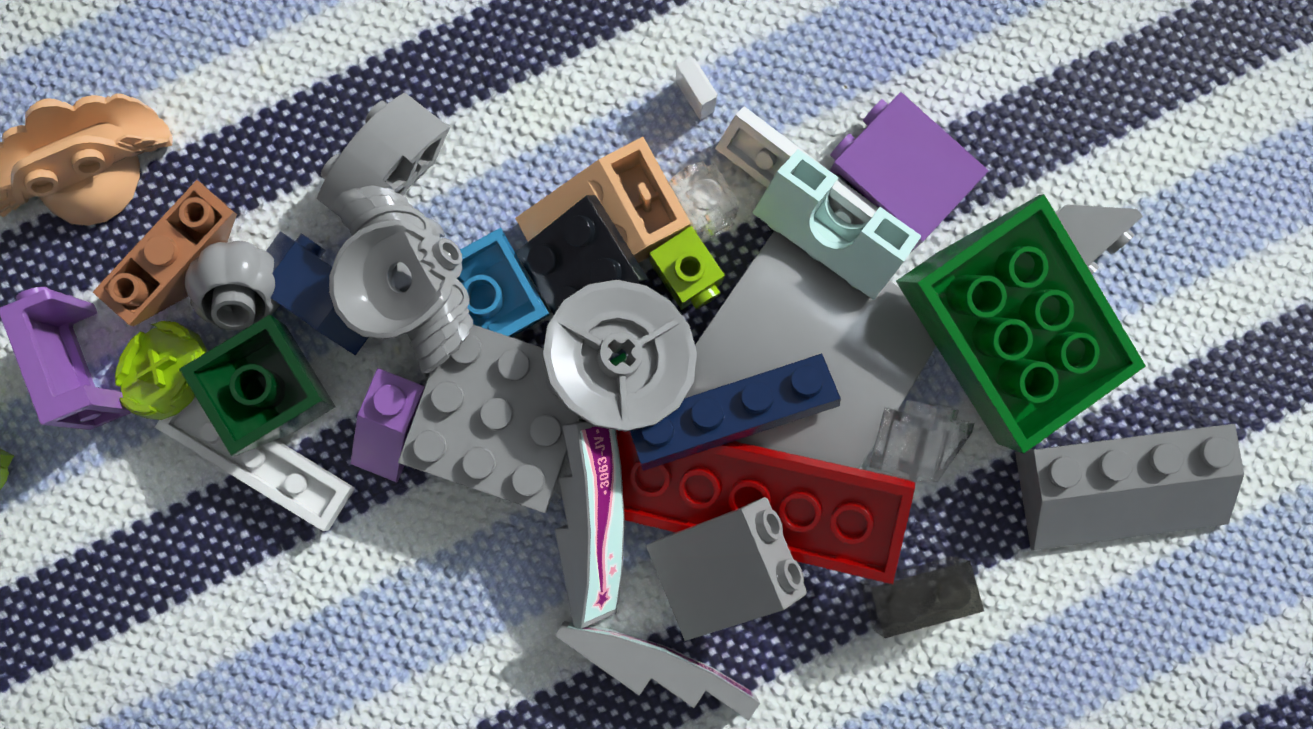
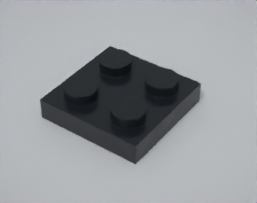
M586 195L515 252L553 315L563 300L586 285L611 280L643 284L648 280L596 195Z

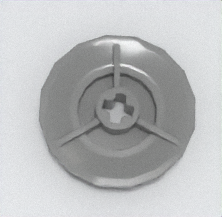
M611 280L586 285L563 300L547 325L542 356L549 384L569 411L596 427L626 432L656 425L680 407L694 383L697 351L689 324L670 300L646 285ZM621 349L626 351L628 356L625 363L621 362L615 366L609 361L612 353H617Z

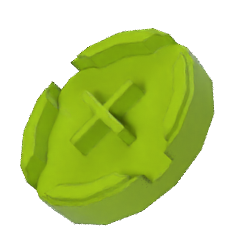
M159 321L151 324L155 328L150 329L147 333L140 331L136 334L121 353L115 371V385L121 387L123 398L119 397L122 406L131 413L146 419L163 420L177 415L193 401L195 395L179 368L207 352L200 335L182 324L171 321Z

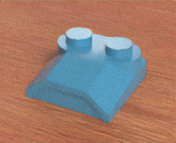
M501 227L460 249L462 253V272L457 279L467 290L470 299L467 307L469 309L468 314L473 319V325L514 337L550 315Z

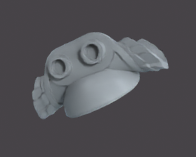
M371 185L360 189L354 188L344 191L334 199L332 207L341 216L342 223L350 230L352 236L344 242L338 251L329 275V293L335 312L348 328L363 337L388 339L407 334L411 340L409 344L414 350L415 359L419 361L421 373L432 372L448 360L449 356L459 350L460 345L465 341L473 326V319L468 314L469 309L467 307L470 299L467 290L457 279L462 272V253L453 241L433 235L430 222L424 214L413 208L406 197L394 192V190Z

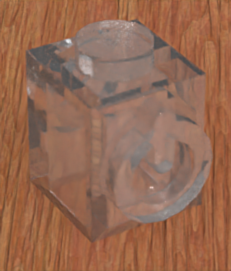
M701 161L688 165L669 181L672 190L691 222V226L700 239L706 235L709 239H713L729 230L735 224L733 219L737 216L740 204L715 163L706 166Z

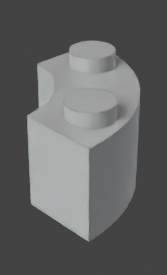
M405 92L388 104L385 101L378 102L369 111L365 120L366 124L352 138L342 153L334 155L324 165L321 177L325 180L316 199L341 218L332 207L334 199L344 191L374 185L379 188H389L396 193L404 195L415 180L435 164L450 127Z

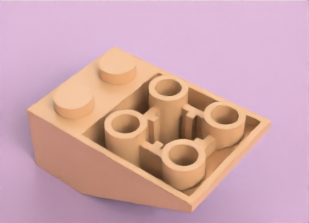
M643 136L598 159L515 218L527 242H529L586 195H596L638 263L649 258L651 251L691 226V222Z

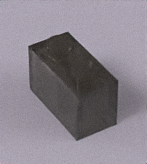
M957 556L896 571L893 584L872 579L859 581L872 629L883 638L984 612L971 562Z

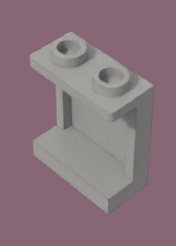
M766 497L682 531L672 532L646 545L685 641L783 611L807 593L801 567L793 559L783 536L781 520L778 514L772 510Z

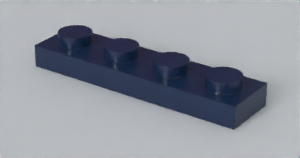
M821 353L684 398L678 409L656 425L631 430L630 433L642 470L645 471L839 407L841 397Z

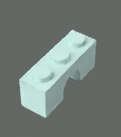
M797 149L777 171L752 213L767 223L771 229L781 233L806 251L810 257L820 261L844 278L852 287L862 291L874 300L903 264L921 235L881 207H879L868 222L863 224H850L840 219L833 212L829 202L830 191L839 177Z

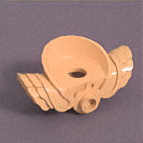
M116 93L106 98L97 95L86 96L76 101L73 106L57 99L47 98L39 100L25 112V125L11 127L2 135V142H0V215L5 217L20 205L28 203L30 198L38 196L53 214L70 224L89 226L107 222L122 212L133 199L140 178L138 155L144 152L156 151L158 148L172 146V134L163 119L159 118L151 107L136 98Z

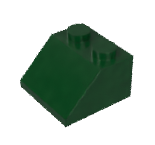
M271 315L266 316L179 368L228 452L233 457L290 435L336 407L287 326Z

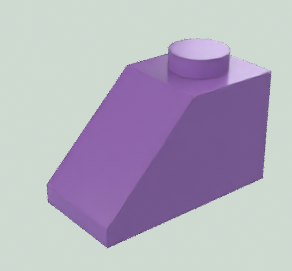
M377 368L357 415L350 464L398 482L405 466L398 463L425 386Z

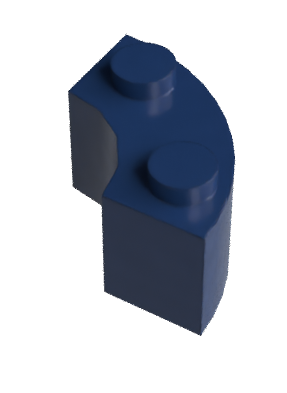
M280 231L266 250L274 258L272 274L275 278V289L271 299L295 314L316 331L356 356L369 337H363L348 328L335 312L329 293V275L332 266L320 259L326 250L302 233L294 241Z

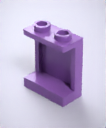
M900 92L889 104L881 99L863 119V122L868 127L857 138L849 133L830 154L835 161L829 171L837 177L841 175L876 207L883 208L921 235L912 249L913 251L933 232L989 170L908 97Z
M35 287L17 294V301L0 307V317L40 425L92 430L131 414L120 402L119 397L123 398L122 392L95 387L73 329L75 323L97 314L93 303L75 298L72 295L50 290L47 287Z

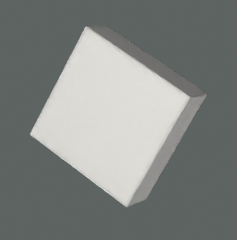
M690 56L676 64L675 82L699 120L714 113L717 93L696 59Z

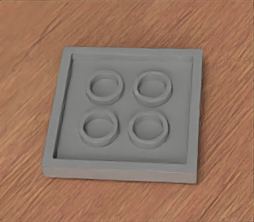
M473 325L467 338L460 345L459 350L430 372L398 463L547 513L568 452L563 425L578 422L580 417L567 409L550 386L542 356L543 348Z

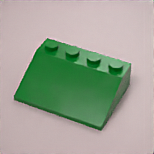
M1045 194L1038 195L940 250L896 280V283L996 443L1023 454L1146 367Z

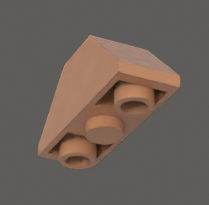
M196 180L98 285L93 293L128 325L133 327L187 298L185 274L190 263L199 257L201 251L210 244L228 242L237 214L201 182Z

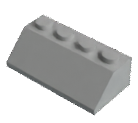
M1235 424L1028 450L1024 454L1015 452L1031 550L1227 525L1230 522L1244 477Z

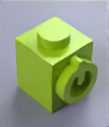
M692 226L649 253L650 264L681 310L693 304L696 310L700 309L721 294L717 287L722 284L725 275Z

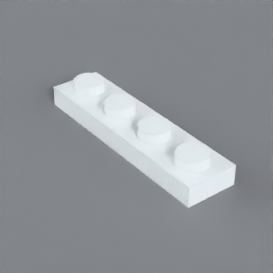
M745 106L735 114L715 148L766 188H768L777 171L797 149L805 153ZM838 178L830 191L829 202L833 212L847 223H866L879 209L840 178Z
M196 397L177 415L159 420L154 427L322 531H329L355 487L278 440L235 457L231 456Z

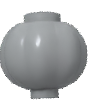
M233 241L210 244L201 251L199 257L190 263L186 271L185 290L190 297L192 308L200 318L206 322L216 324L219 328L225 330L246 329L266 316L272 315L280 307L279 303L271 299L275 289V278L272 274L274 258L270 253L255 247L252 243Z

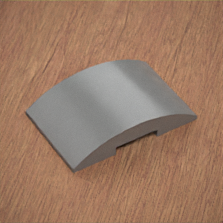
M774 231L695 344L697 360L694 383L685 398L822 353L841 397L840 406L736 441L859 469L909 393L936 345L900 287L888 281L873 300L862 291L852 287L844 278L823 263L810 257L806 251L781 233Z

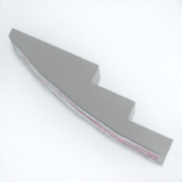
M586 420L563 425L572 474L559 478L567 525L555 529L573 626L579 629L616 614L623 569L624 544L622 469L616 430L596 427Z
M565 621L554 635L639 696L650 679H653L693 708H695L705 691L748 721L760 705L756 694L713 667L667 646L612 629L595 626L579 629L575 628L572 622Z

